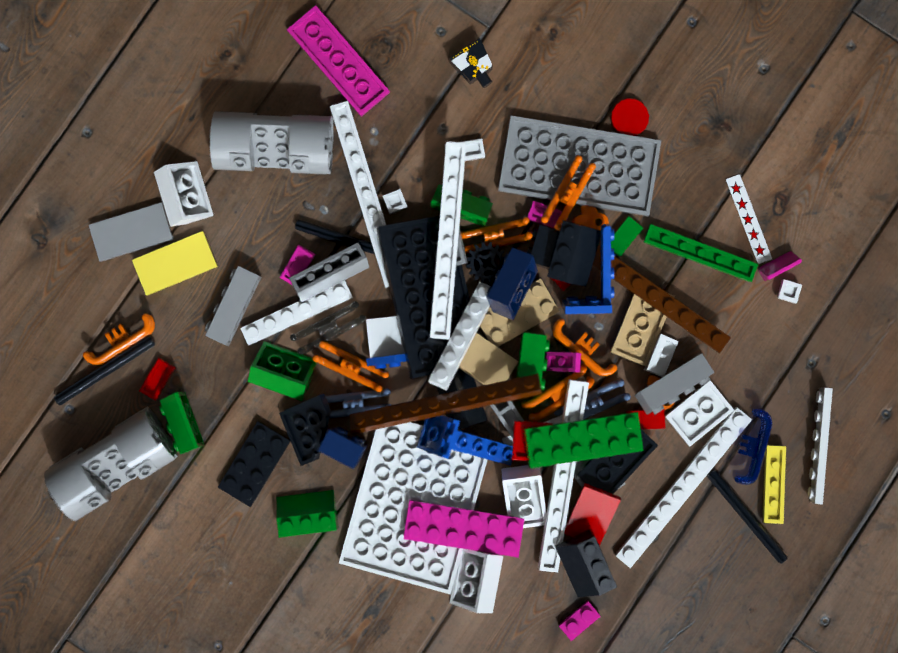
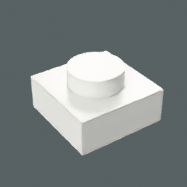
M401 189L383 195L390 214L408 208Z
M783 279L777 298L796 304L802 285Z

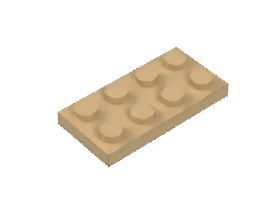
M539 279L531 284L514 320L494 313L490 307L480 327L487 340L499 347L560 311L543 281Z
M633 294L610 353L647 367L666 316Z

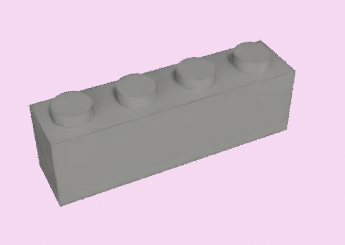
M356 243L289 279L301 302H304L369 268V263L359 243Z
M239 266L231 272L229 278L231 282L229 286H225L221 294L223 299L220 304L218 303L213 311L215 316L212 321L207 323L205 328L207 332L205 336L226 346L230 345L261 280V276Z
M701 353L638 392L635 397L647 415L651 412L655 415L665 409L663 407L665 403L669 402L671 405L680 399L678 395L684 392L687 395L694 391V385L700 383L702 386L710 381L709 376L714 374V371Z

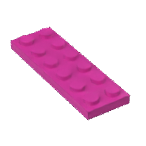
M316 5L287 29L288 33L361 117L390 93L388 88Z
M409 500L403 539L519 558L524 518Z

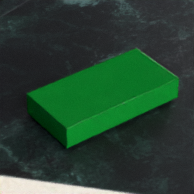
M629 216L614 233V241H611V248H614V255L618 258L621 257L643 230V227Z

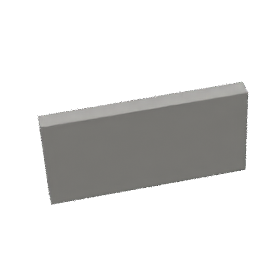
M162 202L89 225L100 262L174 240Z

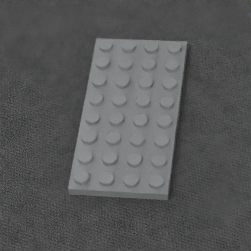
M511 116L498 191L551 200L574 158L580 155L582 156V162L570 182L577 185L590 163H595L596 168L576 202L577 205L649 216L661 140Z

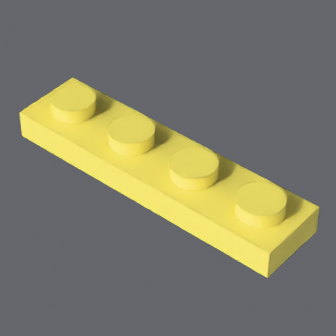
M765 445L763 523H784L786 446Z

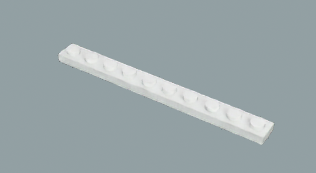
M345 101L330 106L383 282L385 288L390 286L377 233V227L384 226L386 223L349 103Z
M446 142L430 338L450 339L466 143Z
M568 379L561 423L583 420L589 386L588 382ZM576 462L554 465L538 562L539 571L558 572L560 557L555 546L563 542Z
M738 407L734 408L735 411L725 419L616 552L615 556L629 568L634 565L752 421Z

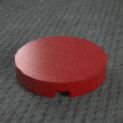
M628 98L616 104L611 113V123L617 133L637 136L647 127L649 113L642 102Z

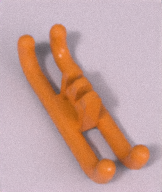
M580 155L574 158L541 217V222L547 223L559 201L566 204L554 226L557 231L561 230L563 221L567 220L596 168L595 163H590L577 185L570 182L582 162V156Z
M528 217L461 232L462 239L483 235L485 246L492 242L493 248L496 245L502 247L528 241L533 237V234L527 232L504 238V230L527 225L529 223ZM474 245L464 246L465 254H469V250H476Z
M143 314V328L131 336L121 323L117 325L121 333L115 327L111 329L114 337L109 332H106L105 336L113 348L98 357L93 352L85 351L83 353L84 359L93 365H103L150 336L155 329V321L152 315Z
M559 318L555 322L553 335L556 340L570 352L581 353V362L595 374L609 376L616 372L618 368L616 364H610L607 368H602L590 358L591 354L600 345V343L596 342L593 347L590 346L594 340L592 336L587 342L584 341L588 336V333L585 332L574 344L562 333V326L565 324V320Z
M326 341L319 343L321 348L344 359L338 365L322 356L314 355L312 358L314 362L377 392L382 391L383 387L380 384L359 375V372L363 367L383 378H388V371L382 368L375 369V365L367 366L366 360Z
M581 363L580 372L570 374L529 401H522L521 406L526 409L535 407L548 398L554 402L538 413L529 414V419L531 421L542 420L564 406L568 379H579L586 373L587 366ZM588 376L586 378V382L589 383L588 389H590L595 382L594 378L591 376Z

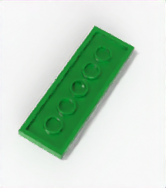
M638 412L524 429L529 468L643 451Z

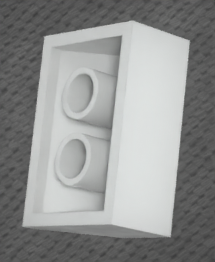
M197 161L168 164L154 172L170 227L189 224L213 216Z
M463 549L452 587L450 604L475 613H493L503 555Z

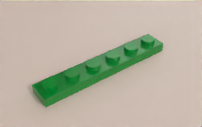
M652 224L649 225L643 241L645 244L747 282L753 281L758 267L757 263Z

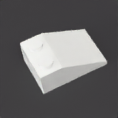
M529 465L502 468L507 515L524 518L523 528L545 525L546 507L540 467L529 468Z

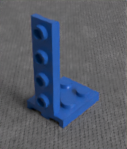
M609 224L601 226V299H597V296H586V299H578L576 296L566 297L565 300H562V309L565 314L612 313L611 298H614V287H611V279H614V267H611V260H614V248H611V241H614V229H611Z
M443 415L425 419L417 448L449 459L451 450L511 466L513 446L458 431L460 421Z

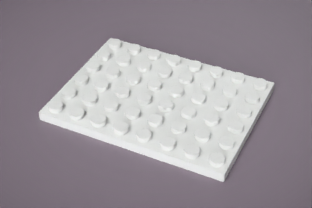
M409 422L376 429L339 563L451 594L463 549L403 539L409 500L474 510L488 459L451 450L449 459L417 448L423 425Z

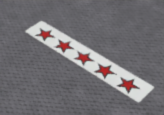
M740 174L726 179L757 263L760 264L771 260V254Z

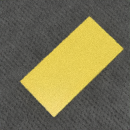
M203 231L132 260L147 296L218 267Z

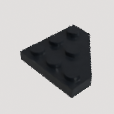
M324 393L279 413L301 466L313 462L320 457L321 452L318 450L325 438L332 412Z

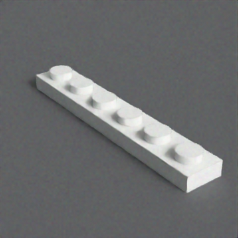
M344 280L304 302L300 300L240 329L248 346L350 300L353 296Z
M479 282L429 378V383L445 390L448 389L490 307L486 296L489 285Z
M819 388L816 394L818 410L815 411L814 420L817 422L816 429L813 431L815 447L811 451L813 468L810 469L809 477L812 481L811 487L808 489V498L814 504H823L833 388Z

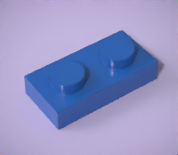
M405 354L367 358L366 362L367 366L375 365V369L387 368L386 364H389V367L401 366L400 362H406Z

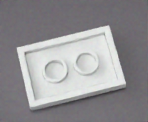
M708 381L665 415V418L690 447L735 410L714 384Z

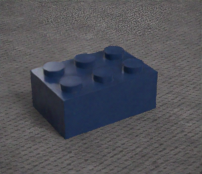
M512 248L510 253L505 255L504 265L501 270L497 271L493 286L489 287L486 296L494 313L514 320L538 269L533 255Z
M339 426L329 429L318 451L354 469L368 446L365 444L366 440L357 435L354 437L347 435L349 431Z

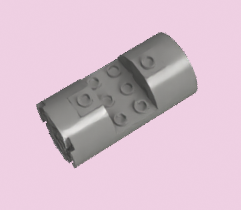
M215 111L210 131L212 167L214 170L254 171L255 167L290 169L291 173L331 174L334 119L330 116L292 115L290 117Z
M148 406L116 425L109 436L86 450L82 447L50 466L44 472V480L52 498L71 520L77 521L111 500V492L119 489L130 480L135 479L137 476L140 479H145L178 457L170 436L166 434L161 427L162 424L158 420L157 415Z

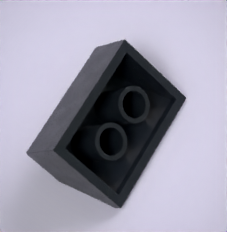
M566 220L563 221L547 277L586 287L600 242L601 230Z
M459 368L448 389L445 390L437 386L439 395L477 387L473 377ZM484 407L446 414V417L460 421L457 430L487 420Z
M590 530L555 546L577 597L600 596L617 588L598 542Z

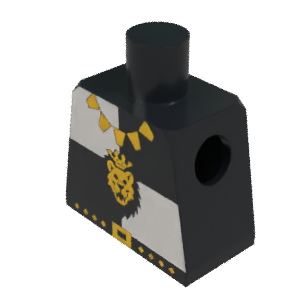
M480 38L449 58L451 66L469 84L478 80L481 86L485 88L492 83L487 73L492 71L493 66Z

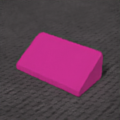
M790 251L759 267L758 271L763 280L767 281L800 264L802 260Z

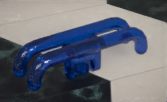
M754 409L752 411V414L761 420L758 437L754 438L742 434L741 438L748 440V444L743 442L739 444V446L746 447V451L738 449L737 453L752 457L747 475L735 477V482L742 485L752 484L758 479L770 437L773 421L769 413L762 409Z

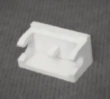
M660 334L648 365L644 370L664 377L678 341Z

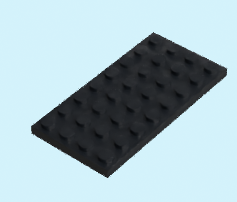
M440 216L377 227L410 379L431 375L449 342L448 339L430 338ZM462 265L456 266L450 338L470 301Z

